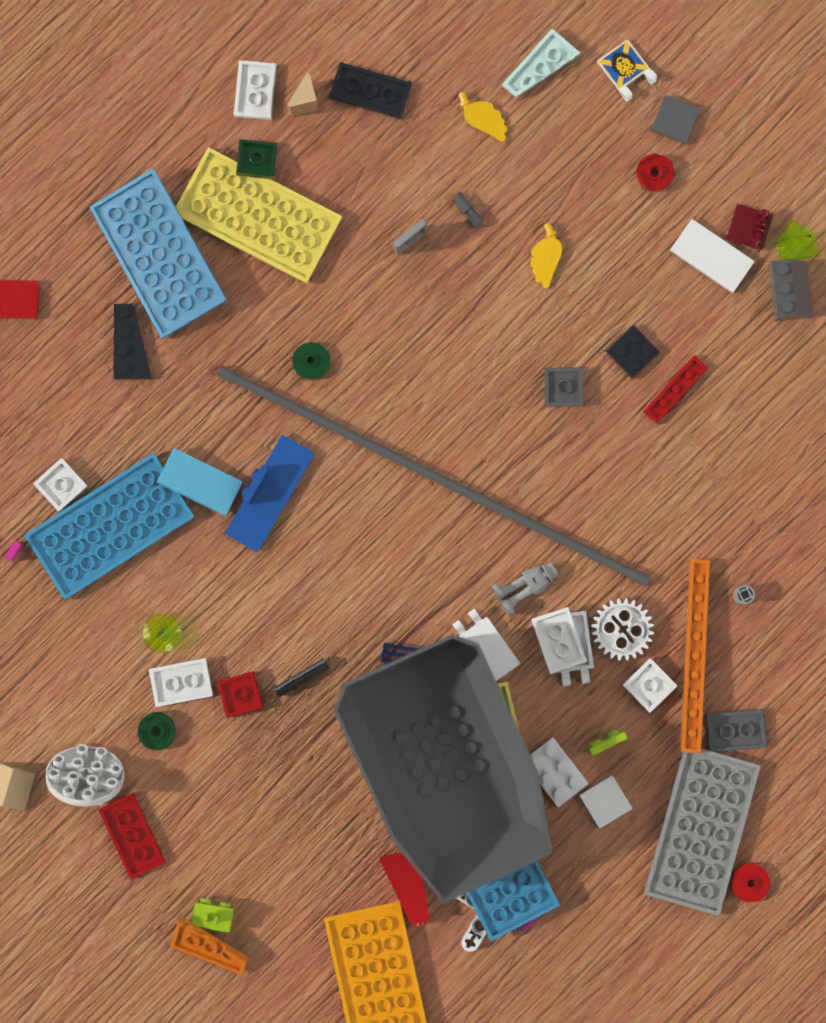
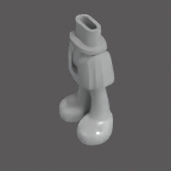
M551 562L545 566L540 565L523 571V576L508 585L500 586L498 583H495L491 586L496 598L500 601L509 593L527 585L522 591L500 602L508 616H512L515 613L514 607L516 604L532 594L536 596L553 582L552 579L559 575Z

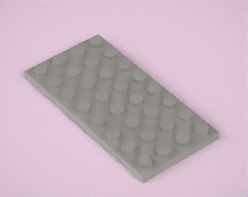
M702 748L700 754H682L644 890L645 895L720 916L760 771V765Z

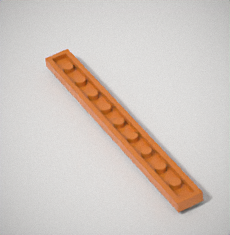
M690 559L680 749L682 753H701L710 560Z

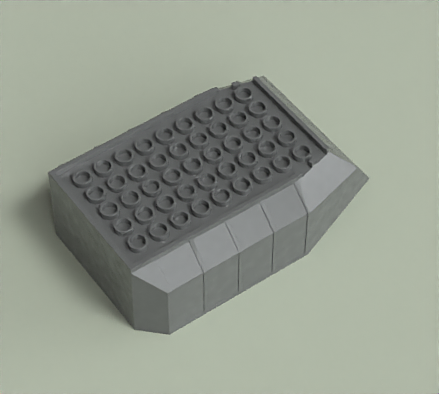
M451 634L343 684L334 713L393 842L443 904L553 854L538 771L478 643Z

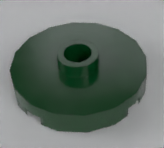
M304 343L293 354V368L304 379L311 381L320 379L329 369V353L319 343ZM314 358L315 362L313 364H309L308 359Z
M152 712L141 719L137 735L140 742L146 748L162 750L173 743L176 737V726L169 715L162 712ZM156 727L161 730L159 735L154 733Z

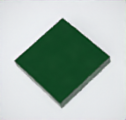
M239 139L236 175L274 180L277 143Z

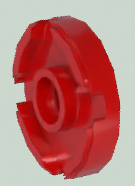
M655 153L646 155L640 160L636 168L638 183L642 188L651 192H658L667 188L674 175L672 162L667 157ZM652 171H657V172H658V175H657V176H653V175L651 174V172H652Z
M745 863L733 872L731 888L739 899L746 902H757L768 893L770 878L761 866L754 863ZM752 879L754 885L750 887L748 886V881Z

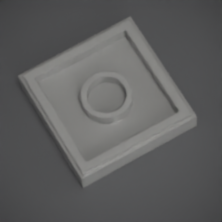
M421 219L393 242V251L399 255L423 236L427 231L426 222Z

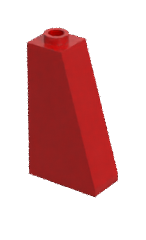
M402 852L380 856V862L410 924L415 923V926L426 925V921H430L422 876Z

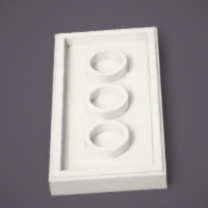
M691 219L670 249L676 256L731 293L735 291L755 262L693 219Z

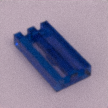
M384 643L381 662L390 663L395 661L385 659L386 655L396 657L407 655L386 651L387 647L412 652L419 649Z

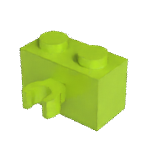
M201 898L200 901L195 902L191 923L201 928L229 933L232 928L235 907H231V903L220 902V904H214L210 899Z

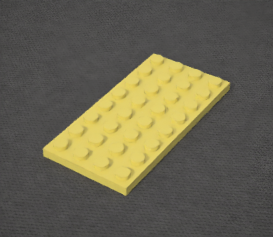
M208 147L176 206L182 219L307 284L342 220V216L271 179L236 175L237 162Z

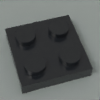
M634 325L606 350V353L631 379L660 353Z

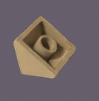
M306 73L287 104L289 115L292 117L318 111L311 76Z
M0 763V806L25 811L36 773Z

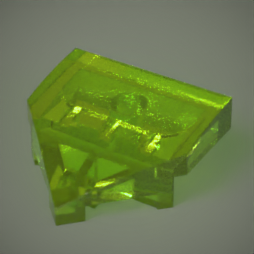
M792 220L777 242L779 260H802L818 257V249L815 237L812 235L813 232L804 229L798 225V222Z

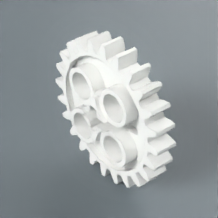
M619 598L616 604L612 600L609 601L610 607L603 604L604 611L597 610L600 617H593L597 624L591 625V627L596 628V631L592 632L591 635H597L598 638L593 642H600L598 649L604 647V655L610 652V658L612 659L617 655L619 661L622 656H624L625 660H628L630 654L633 658H636L635 652L642 655L641 648H649L645 644L646 641L652 642L648 635L654 634L653 631L649 630L654 624H648L652 617L645 616L648 610L641 611L642 604L635 607V600L628 604L627 598L624 599L623 603H621ZM623 610L629 614L627 621H622L619 618V614ZM612 615L615 616L621 626L626 625L625 631L634 640V643H631L624 633L618 632L620 627L613 621ZM607 622L614 625L612 633H607L604 630V625ZM633 626H639L641 629V634L638 637L633 636L631 633ZM620 637L626 641V646L622 649L616 645V640Z

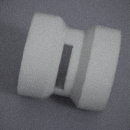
M748 585L739 586L734 590L733 598L740 605L749 604L754 600L755 592Z

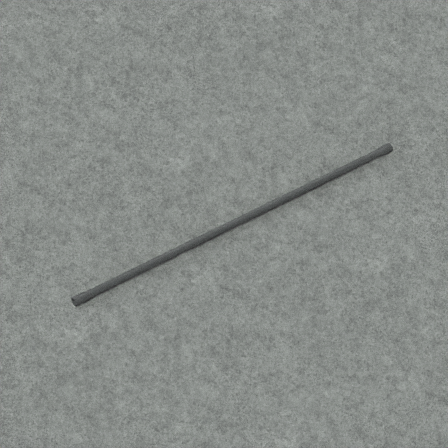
M221 366L217 373L218 377L235 383L609 567L645 587L651 576L632 569L264 388L224 366Z

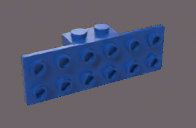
M281 435L264 466L261 465L260 469L256 468L251 476L253 481L250 486H245L242 492V499L244 501L225 534L252 550L259 552L314 457V452Z

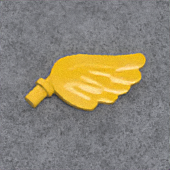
M466 92L458 94L461 101L460 106L464 108L466 122L498 141L504 142L506 140L505 133L507 132V127L504 125L505 121L501 117L500 111L493 109V104L490 102L477 101L471 103L467 98Z
M551 222L544 225L547 238L538 242L531 250L533 258L530 264L533 267L535 280L537 283H542L545 289L550 287L562 253V245L556 238L557 232L556 230L554 231Z

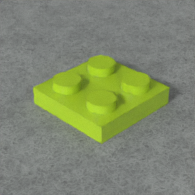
M615 729L606 734L607 738L603 740L597 738L589 743L590 746L587 747L589 754L594 756L628 739L625 732Z

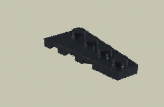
M114 304V380H152L134 304Z

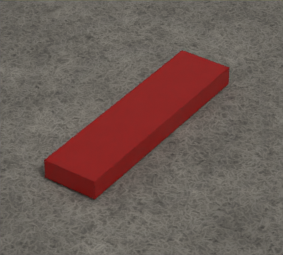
M694 355L645 408L643 413L655 424H658L708 367Z

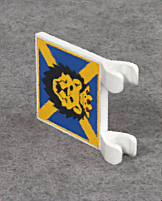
M628 39L597 60L599 66L626 102L632 99V92L626 86L644 74L651 85L657 81L656 74L648 67Z

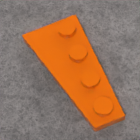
M180 916L170 947L240 975L243 974L248 956Z

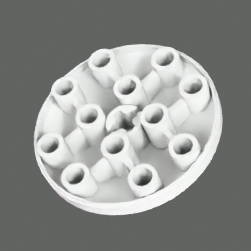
M80 744L77 747L66 749L55 755L46 768V784L50 792L59 800L75 806H103L104 802L109 801L119 793L124 783L122 763L115 755L103 747L98 748Z

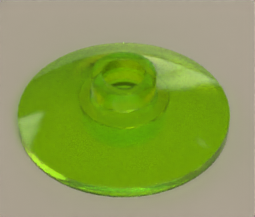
M158 614L151 617L145 623L143 639L151 650L160 653L168 652L178 645L181 639V628L173 617L166 614ZM161 630L166 631L165 637L159 635Z

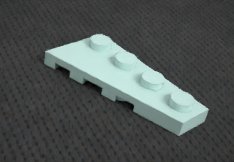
M551 29L506 79L502 87L515 98H518L578 57L580 52L556 31Z

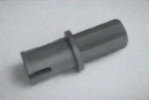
M462 192L453 197L452 201L462 211L461 214L465 215L475 228L483 223V219L473 208L474 205L468 202Z

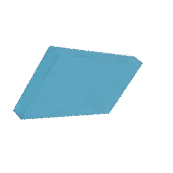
M173 448L156 483L226 517L242 481Z

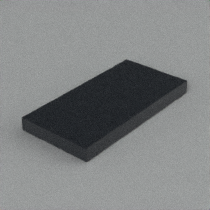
M339 62L329 99L401 120L412 83Z

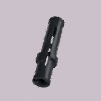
M324 658L298 674L290 675L286 681L273 688L280 698L293 689L297 690L298 686L329 669Z

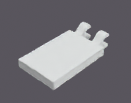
M473 609L468 613L475 623L473 627L466 631L459 620L452 625L460 635L459 637L480 645L497 681L518 666L520 662L487 617L481 619L476 610Z
M586 611L570 614L587 663L557 672L561 673L562 686L571 685L569 674L571 671L580 670L582 684L590 682L588 669H594Z

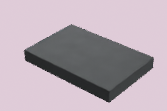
M764 709L705 714L709 751L721 752L767 748Z

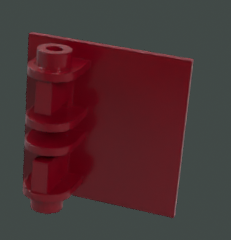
M737 204L726 240L762 251L773 214H769V210L766 209L760 211Z

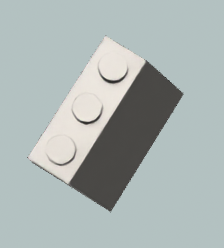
M792 259L771 261L768 269L774 322L813 318L807 261Z

